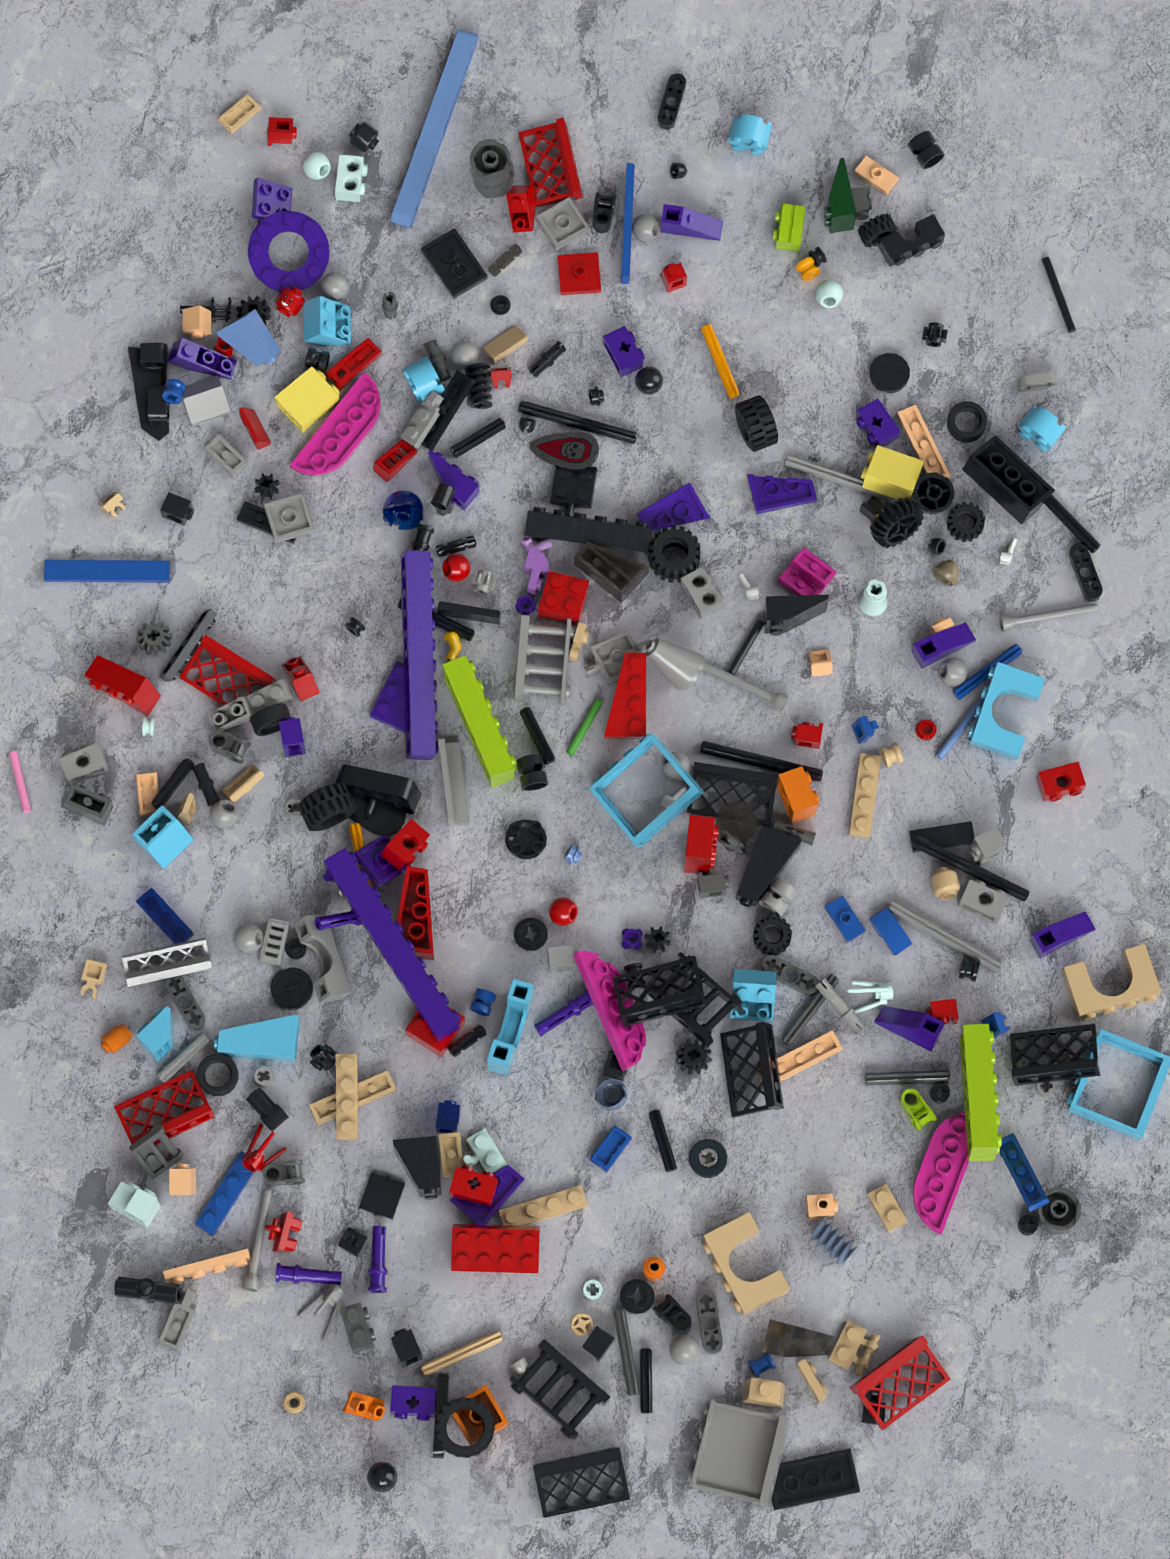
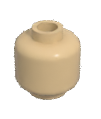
M942 867L935 870V874L930 878L933 893L936 897L941 898V900H950L957 896L960 884L955 871Z

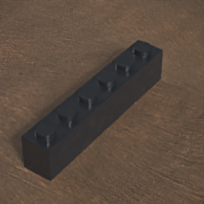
M533 506V510H528L525 527L526 536L645 553L649 552L652 527L648 526V522L636 521V524H629L627 519L615 518V521H608L606 516L595 515V518H587L585 513L574 512L573 516L566 515L564 510L554 509L552 513L545 512L546 508Z

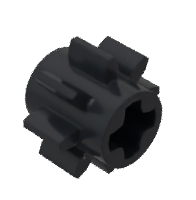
M931 322L928 324V327H924L922 340H926V345L930 347H940L942 342L946 343L948 330H943L944 325L941 323Z
M262 473V477L259 480L255 479V484L258 486L254 490L255 493L260 492L261 499L269 497L271 500L274 493L279 494V490L276 487L280 485L279 480H273L272 473L270 476H265Z
M662 926L657 930L651 927V935L645 934V939L650 940L647 942L646 948L652 947L653 953H656L657 950H661L664 953V946L671 944V941L666 939L669 937L670 932L664 933ZM657 936L661 937L659 943H655Z
M327 1044L324 1046L317 1045L310 1052L312 1060L309 1063L319 1071L322 1069L325 1071L329 1070L336 1062V1059L333 1057L336 1051Z

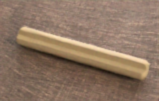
M494 1331L422 1364L421 1370L424 1376H428L502 1342L503 1338L499 1331Z

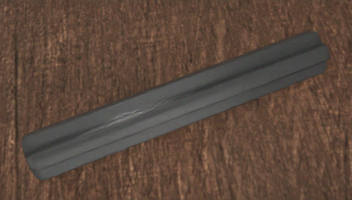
M830 974L826 979L833 988L839 983L838 977ZM819 990L783 1035L782 1040L784 1043L792 1045L826 1000Z
M948 1070L866 1073L864 1076L865 1085L943 1083L950 1080Z
M624 1309L614 1311V1319L627 1393L629 1396H635L639 1394L638 1380L626 1312Z

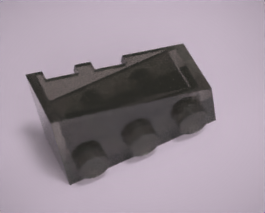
M587 542L574 556V565L620 603L649 574V565L635 562L626 556L612 553L611 550Z

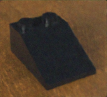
M829 594L766 596L764 605L765 633H770L772 636L782 635V633H786L825 613Z

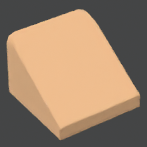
M829 649L808 652L812 676L832 674V660Z

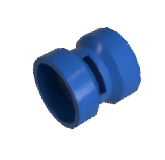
M477 988L475 992L476 998L471 1002L469 1009L477 1014L489 1016L491 1012L490 1006L495 1002L496 995L488 990Z

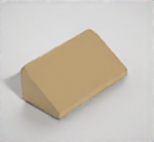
M515 325L482 349L491 361L496 364L525 344L527 336Z

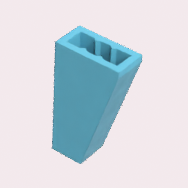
M299 1015L219 1030V1037L215 1036L214 1049H217L218 1054L228 1057L296 1062L300 1023Z

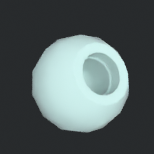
M320 152L310 153L305 157L302 165L304 173L313 180L324 179L331 169L330 160L325 154Z
M825 280L817 286L815 297L821 306L833 308L841 303L843 290L836 281Z

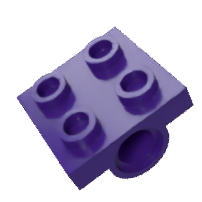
M259 177L256 178L253 185L252 218L258 219L259 224L271 214L291 211L293 188Z

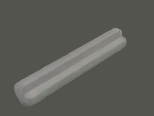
M200 1033L156 1073L157 1078L165 1083L209 1043L208 1037Z

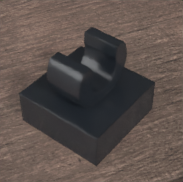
M348 1227L338 1247L357 1257L368 1237Z

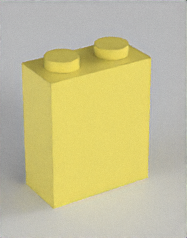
M310 367L275 396L276 405L302 433L340 403V392L333 384L329 385L325 381L326 377L320 370L316 371L313 367Z
M877 445L875 452H870L867 460V464H870L869 467H864L861 478L864 479L862 488L897 500L906 497L911 499L924 461Z

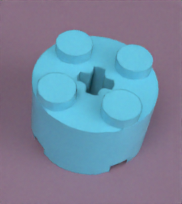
M741 114L740 118L734 115L728 136V142L732 145L731 149L742 152L743 149L751 150L752 154L761 156L767 150L772 124L768 122L766 125L763 123L762 118L753 115Z
M428 356L402 369L419 404L432 391L439 395H442L445 389L440 383L439 377Z
M1035 404L1031 406L1018 423V427L1021 430L1019 435L1027 441L1031 439L1036 442L1035 446L1042 452H1046L1047 449L1050 450L1066 428L1063 423L1061 426L1056 423L1058 418L1041 406L1036 409Z

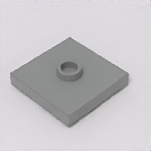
M570 197L535 216L536 221L556 251L591 232L590 226Z
M303 492L263 503L275 543L315 532Z

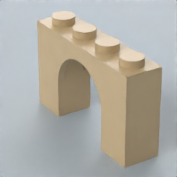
M1145 944L1124 950L1122 956L1129 974L1130 984L1128 990L1118 996L1103 995L1093 987L1084 961L1063 968L1061 973L1077 1020L1084 1019V1021L1096 1018L1097 1014L1103 1012L1104 1015H1109L1116 1012L1117 1008L1124 1007L1125 1009H1130L1137 1006L1136 1003L1138 1002L1150 1003L1157 1000L1161 989Z
M750 1212L703 1235L704 1242L701 1243L707 1255L711 1254L714 1260L711 1264L717 1274L721 1273L724 1279L721 1283L726 1293L731 1292L734 1298L732 1304L736 1312L741 1311L743 1316L790 1292V1287L781 1270L755 1282L743 1281L732 1272L729 1265V1256L732 1250L759 1235L760 1232Z

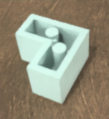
M121 1181L108 1202L110 1208L145 1228H148L160 1208L158 1198L154 1192L147 1188L141 1190L137 1185L129 1181L127 1184Z

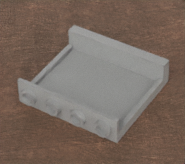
M711 1399L710 1405H706L704 1417L707 1418L706 1424L701 1426L699 1432V1439H702L700 1448L696 1447L693 1460H696L695 1469L691 1468L688 1477L691 1487L770 1507L790 1424L789 1417L782 1415L777 1417L718 1403Z

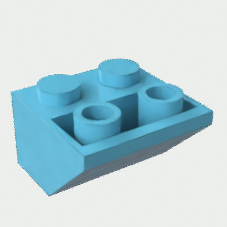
M322 296L304 302V341L317 346L350 345V306Z
M163 805L132 834L134 841L162 869H165L194 841L181 823Z
M734 969L732 994L734 993L741 999V1006L744 1012L740 1015L735 1009H732L730 1011V1019L773 1022L776 972Z
M168 1006L164 1009L160 1008L153 1015L154 1019L149 1024L145 1023L137 1031L138 1035L136 1036L140 1046L158 1063L174 1048V1017Z

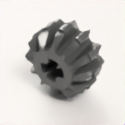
M151 620L150 626L144 623V630L138 629L140 636L136 640L137 643H141L139 645L140 650L146 649L147 655L154 651V655L158 656L159 650L165 653V647L171 646L169 640L172 639V634L168 633L170 631L168 626L163 627V622L160 621L155 625L154 620ZM156 635V640L152 641L153 636Z

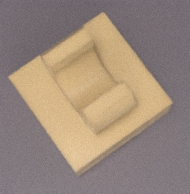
M118 492L110 493L98 504L103 512H109L112 517H117V514L114 512L116 506H119L121 510H125L124 504L120 503L123 498Z

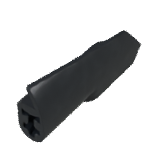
M155 342L141 343L140 348L129 346L128 352L141 429L160 441L169 434L170 403H167L162 398L167 381L168 345Z

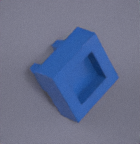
M867 716L859 717L851 725L859 744L866 743L874 735V730L879 728L876 720L869 722Z
M1000 1012L992 1013L981 1020L982 1024H989V1031H993L994 1039L1010 1029V1026L1005 1027L1003 1020L1006 1019V1016L1001 1015Z

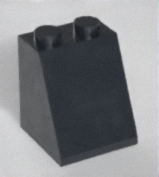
M436 1136L393 1140L394 1152L419 1196L424 1197L425 1200L437 1199L438 1195H442Z

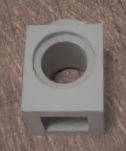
M573 945L548 947L550 973L575 970L576 962L573 954L577 951H574Z

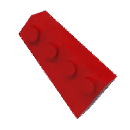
M625 653L604 739H641L646 736V653Z
M407 866L397 921L404 931L401 933L404 939H409L413 944L415 956L417 958L420 956L422 959L434 960L428 869Z

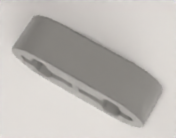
M1055 372L1031 374L1018 379L1019 389L1024 392L1051 388L1058 384Z

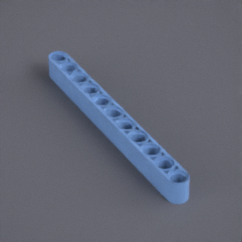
M462 29L457 31L396 201L391 223L411 228L476 49L479 38L478 34Z

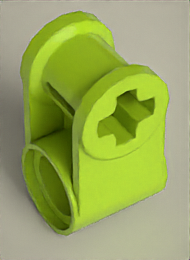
M907 1089L902 1093L899 1104L918 1132L922 1130L921 1127L936 1120L934 1112L925 1103L917 1090ZM906 1095L913 1096L915 1104H907L904 1097Z

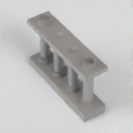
M521 615L515 701H523L524 695H528V693L561 695L562 705H565V698H570V686L566 684L570 638L575 636V626H571V619L567 618V627L541 626L530 623V616ZM533 633L566 636L565 647L532 645V643L528 642V638ZM531 653L563 655L564 664L563 667L530 665L529 662H526L527 655H531ZM530 673L562 675V687L529 685V682H525V675Z

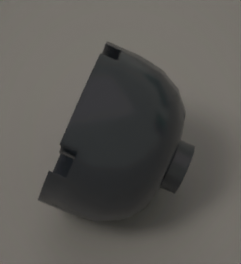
M937 472L921 476L916 482L912 493L913 501H916L923 513L929 515L940 514L947 510L952 504L955 495L954 486L950 479L939 475L940 473Z

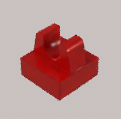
M511 367L491 368V380L493 381L494 388L498 389V382L501 380L505 381L506 388H509L512 379Z

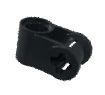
M596 192L593 214V228L596 232L606 233L610 230L615 210L616 195L605 196ZM604 219L606 220V222L601 223L598 220Z
M667 1293L665 1299L657 1307L654 1306L652 1308L653 1312L675 1333L685 1335L691 1330L692 1320L690 1315L670 1294ZM679 1319H685L688 1325L685 1328H679L676 1322Z

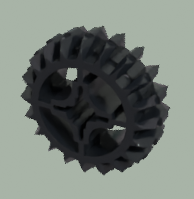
M907 497L904 499L899 498L896 502L893 500L884 509H880V513L876 514L875 519L872 520V525L870 526L872 537L882 547L889 548L891 546L895 547L897 544L901 545L903 541H908L910 536H914V532L918 531V527L922 525V520L924 519L922 509L916 501Z

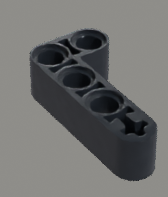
M347 764L341 766L334 782L346 784L350 793L394 802L398 810L406 814H414L422 795L416 783L407 777Z

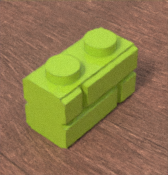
M783 203L781 211H776L775 222L779 223V227L774 229L773 241H777V249L800 251L805 206H793Z

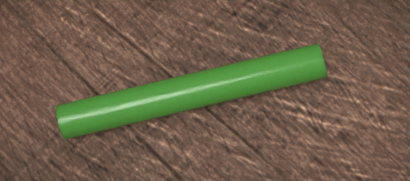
M595 699L566 751L568 755L574 756L602 706V701Z

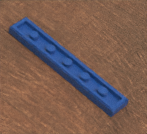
M627 163L621 284H628L630 280L634 163Z
M45 560L44 581L170 583V561Z

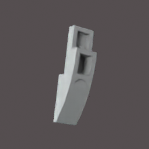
M281 679L248 696H242L207 715L214 731H224L250 721V717L254 713L265 707L285 703L293 699L286 680Z

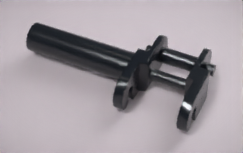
M211 297V306H202L213 314L211 316L213 323L216 320H226V323H228V319H231L228 316L231 315V297H228L229 303L226 309H216L214 297ZM180 306V314H183V309L194 306ZM216 312H226V316L216 315Z

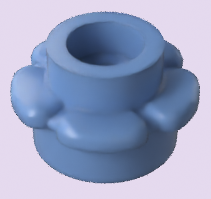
M571 845L566 852L564 860L569 865L572 862L576 864L582 855L579 851L580 847Z

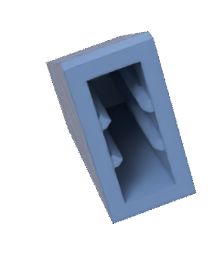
M256 309L225 325L216 332L221 339L257 366L264 362L266 365L272 363L277 359L275 356L281 351Z

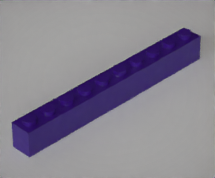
M406 550L400 556L406 759L431 760L436 756L439 749L438 741L435 740L438 722L435 721L437 701L434 700L437 682L434 680L436 660L433 659V652L435 651L436 642L432 636V631L435 629V620L432 619L434 599L431 598V591L434 588V580L431 578L433 558H430V551Z
M343 848L324 860L325 868L439 1042L460 1029L459 1021L461 1019L455 1009L451 1011L447 1004L450 1002L444 992L439 993L435 987L438 983L433 975L430 974L428 976L424 970L426 964L420 956L417 958L413 953L415 948L409 939L405 940L401 933L404 931L398 921L394 923L391 919L392 912L387 904L382 905L379 898L381 895L376 887L371 888L367 882L370 878L365 870H360L356 865L358 860L352 851L349 853L346 848Z

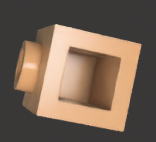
M200 305L183 309V333L191 336L192 339H202L203 336L211 335V311Z
M189 1163L176 1164V1168L169 1169L170 1195L196 1194V1167H189Z
M833 1193L806 1196L808 1221L821 1220L825 1217L833 1219L835 1212H838L837 1199H833Z

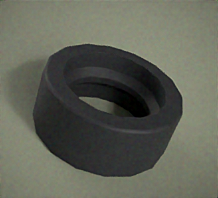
M972 401L957 403L951 409L947 419V428L950 435L960 442L970 443L978 440L983 435L987 425V415L984 409ZM961 412H971L978 417L979 426L973 432H963L955 425L956 416Z
M274 704L254 713L250 717V722L257 736H266L280 731L279 722L283 721L284 718L291 717L286 704Z
M212 1054L200 1062L197 1069V1079L201 1088L207 1094L224 1096L236 1087L238 1070L235 1062L230 1057L223 1054ZM222 1063L229 1068L230 1079L224 1086L213 1087L207 1083L205 1072L211 1064Z

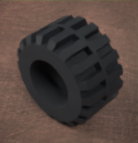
M761 395L736 403V420L742 437L751 451L756 452L778 443V430L773 414L766 400Z
M671 526L669 530L665 527L662 533L658 531L655 534V538L652 537L648 552L649 566L651 570L654 569L656 576L661 575L660 579L663 581L667 578L670 583H673V580H677L679 583L682 577L699 567L700 543H697L698 538L696 536L692 537L690 530L684 531L685 527L680 526V529H676V526ZM676 546L683 549L687 556L680 562H670L664 558L662 552L668 547Z
M334 783L321 787L307 795L298 804V809L309 831H322L338 825L349 818L357 808L344 783Z

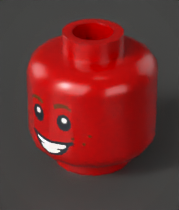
M294 286L291 289L283 288L275 300L276 310L288 318L290 316H297L305 302V299L301 296L303 292Z

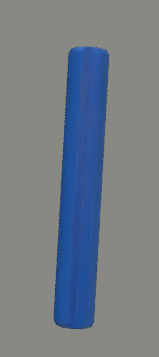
M1018 644L1011 646L953 690L954 696L961 700L988 679L987 676L991 666L995 667L997 662L1007 665L1021 655V647Z

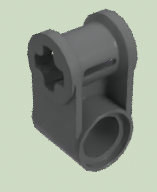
M221 730L214 731L209 738L210 748L214 753L243 764L244 754L247 748L251 746L249 741ZM218 738L225 741L221 746H216L213 742Z
M290 1160L268 1164L263 1170L264 1182L272 1187L305 1183L301 1168L303 1161ZM269 1171H277L279 1174L278 1178L274 1180L267 1177Z

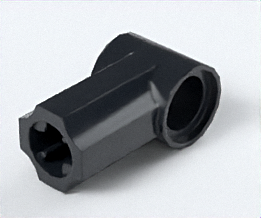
M439 483L430 502L436 508L437 514L442 516L451 514L453 510V496L456 492L454 488L444 483Z
M260 1087L254 1090L246 1099L272 1132L289 1118L285 1111L277 1103L275 1104Z

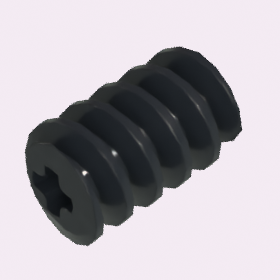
M475 363L465 368V374L476 381L467 394V405L472 408L487 409L493 406V403L488 401L492 399V395L486 394L492 391L490 386H486L491 384V379L487 378L491 376V372L486 371L491 367L489 364Z

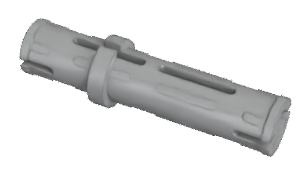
M825 977L815 985V988L820 991L841 1016L840 1019L849 1025L855 1035L866 1028V1025L854 1013L853 1007L850 1008Z

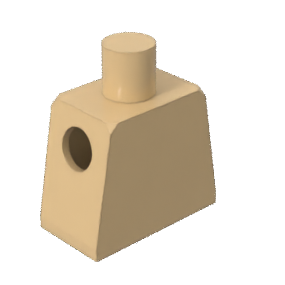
M751 1377L744 1382L741 1403L783 1409L786 1387L782 1382Z

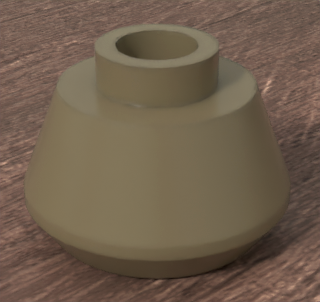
M948 559L947 561L940 562L933 568V576L941 583L948 586H954L958 583L960 570L956 562Z

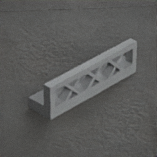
M438 739L448 826L468 825L470 823L460 742L445 743V739Z
M206 937L122 956L128 987L212 968ZM203 945L205 954L196 956L190 953L194 946ZM179 950L184 955L180 960H173L169 957L172 951ZM153 955H159L163 958L160 964L153 965L148 961ZM136 959L142 962L139 969L129 970L127 961Z

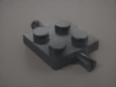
M556 466L550 503L564 506L566 508V515H573L574 509L577 508L591 509L598 472L597 467L573 471Z

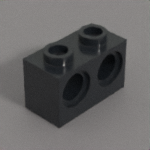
M406 1328L394 1332L391 1341L402 1368L423 1360L411 1329L406 1330Z

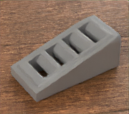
M269 918L259 962L280 967L291 927L289 922ZM273 927L281 928L284 930L283 932L273 930ZM271 935L281 937L282 939L280 941L271 939L270 937ZM268 944L277 945L280 947L279 949H275L268 947ZM266 952L278 954L277 958L266 956Z

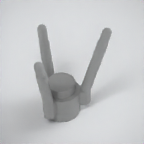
M330 1284L328 1288H324L321 1294L298 1314V1317H302L321 1299L323 1302L315 1311V1317L318 1316L327 1304L331 1307L336 1305L323 1335V1341H326L339 1309L345 1302L342 1300L345 1293L334 1284Z

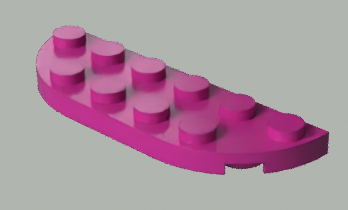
M363 372L290 464L292 470L314 476L333 472L340 468L375 426L381 410L378 388L368 374Z
M577 951L573 954V957L621 1070L625 1071L642 1058L643 1047L646 1046V1034L643 1023L624 1027L613 982V977L621 975L611 962L606 963L598 957L599 954L590 951ZM625 982L619 983L621 989L628 990ZM628 997L623 1006L624 1008L633 1006L634 1002Z
M965 1112L947 1118L938 1126L930 1140L913 1187V1202L917 1214L928 1228L939 1235H942L969 1163Z

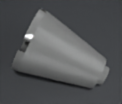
M659 638L650 640L645 647L646 656L678 690L685 691L698 678L695 675L698 669L702 671L705 659L699 653Z

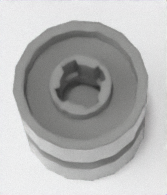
M775 878L769 887L770 892L764 893L759 900V904L775 917L778 915L781 918L788 908L787 904H791L794 901L798 892L786 881Z

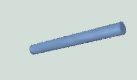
M981 696L935 756L938 759L942 760L975 718L974 714L977 706H982L984 700Z

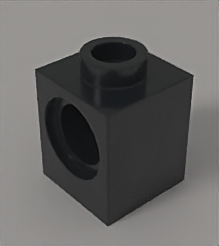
M168 492L160 512L163 518L185 526L187 520L190 521L192 519L194 509L190 500Z

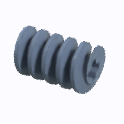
M825 1217L813 1230L810 1240L818 1239L817 1247L825 1245L823 1248L824 1253L831 1250L829 1258L838 1257L836 1264L839 1265L845 1262L857 1250L858 1246L851 1249L853 1241L850 1240L845 1243L846 1235L838 1237L840 1229L832 1231L833 1223L825 1225L827 1219Z

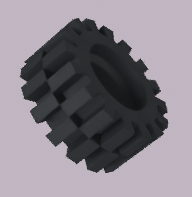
M886 213L869 219L868 222H864V225H861L860 229L857 230L864 246L871 247L873 245L874 247L877 246L881 238L896 232L897 227L890 214Z
M962 502V505L958 503L955 508L952 507L946 524L948 525L947 530L951 531L950 535L952 537L955 535L956 540L962 539V542H966L967 539L969 542L973 541V538L977 539L979 534L982 533L985 524L983 510H979L978 505L974 507L972 502L969 505L966 502ZM963 515H968L973 519L974 525L971 528L964 529L958 524V519Z
M769 915L767 918L764 916L761 921L757 922L754 928V945L756 944V948L762 950L763 954L780 955V952L786 951L791 942L792 930H790V924H787L784 918L780 919L778 915L776 917ZM769 928L777 929L781 934L780 940L775 943L768 942L764 937L765 931Z

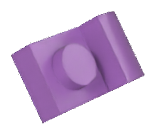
M529 548L524 566V573L531 575L527 594L536 596L537 590L541 591L543 579H547L549 562L542 552Z

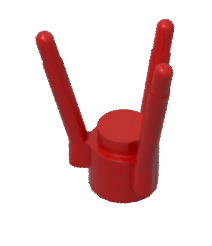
M262 1124L258 1126L247 1152L242 1157L243 1166L253 1173H256L257 1170L262 1172L268 1164L287 1151V1148L284 1147L266 1161H263L265 1157L262 1152L274 1137V1132L270 1133L258 1150L252 1151L263 1128Z

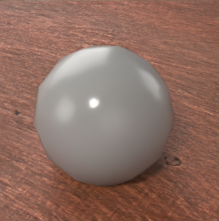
M642 214L633 222V234L642 242L653 241L659 235L660 223L654 216Z
M337 272L328 273L324 276L320 285L322 294L334 301L342 299L349 288L347 279Z
M460 341L451 349L450 357L455 366L465 369L467 366L478 361L479 352L470 341Z
M947 658L939 666V678L948 686H959L967 677V666L958 658Z
M680 751L672 752L686 771L690 773L691 761L688 756ZM665 758L662 764L665 775L674 781L682 780L683 778Z
M219 800L211 807L209 817L216 827L227 829L237 823L239 811L232 801Z
M248 923L236 929L233 941L241 952L252 953L261 947L263 934L256 925Z
M690 1335L677 1336L670 1344L669 1353L671 1358L681 1365L691 1364L698 1355V1341Z

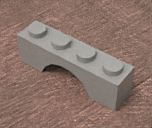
M326 913L304 916L294 924L300 943L312 948L321 961V975L313 983L319 1003L341 1000L351 993L350 984L346 978L331 928L319 931L315 927V918L327 916Z

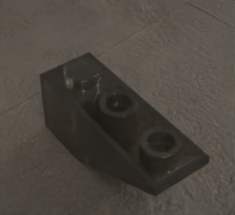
M770 1319L762 1352L780 1357L828 1355L833 1336Z

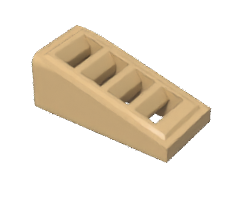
M188 793L179 804L175 815L179 822L191 824L197 808L192 793Z

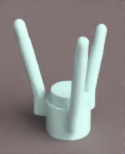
M852 980L851 984L872 986L873 988L847 989L848 993L874 992L875 999H879V1001L855 1009V1014L879 1005H887V1000L893 999L892 984L884 983V981Z

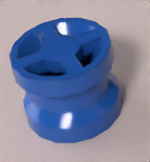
M168 379L162 394L164 401L170 404H180L183 399L182 394L186 388L185 384L178 379Z

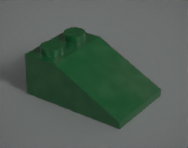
M844 158L839 160L828 205L825 207V215H823L824 225L829 227L830 234L854 230L857 213Z

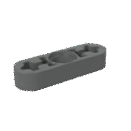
M774 955L766 956L763 959L762 971L776 972L777 981L806 996H812L818 991L817 988L805 989L806 985L800 982L799 986L796 985L800 975L804 976L802 981L806 983L812 981L815 987L819 981L810 973ZM772 961H774L775 967L779 969L781 968V965L785 966L781 971V976L777 975L779 970L775 968L768 970V965L766 963H771ZM788 970H793L797 977L793 981H788L785 979L784 973Z
M180 975L166 978V989L187 1026L194 1031L201 1030L206 1023L205 1016L183 977ZM173 979H175L176 982L180 981L178 983V986L181 990V993L179 994L177 993L174 986L169 987L172 985L171 981ZM182 997H189L191 999L189 1007L184 1008L179 1005ZM193 1010V1013L197 1018L201 1017L199 1019L200 1023L198 1025H196L195 1023H190L192 1021V1017L190 1013L187 1012Z
M704 1290L698 1294L696 1299L703 1349L708 1354L714 1355L722 1349V1334L716 1297L711 1291ZM704 1295H707L708 1299H712L709 1302V1311L714 1309V1312L701 1314V1311L706 1310L705 1304L700 1303ZM708 1316L713 1317L716 1325L713 1328H706L703 1324L704 1318ZM717 1330L718 1334H713L715 1342H719V1345H716L715 1350H712L711 1346L706 1344L710 1342V1335L705 1336L704 1332L712 1333Z

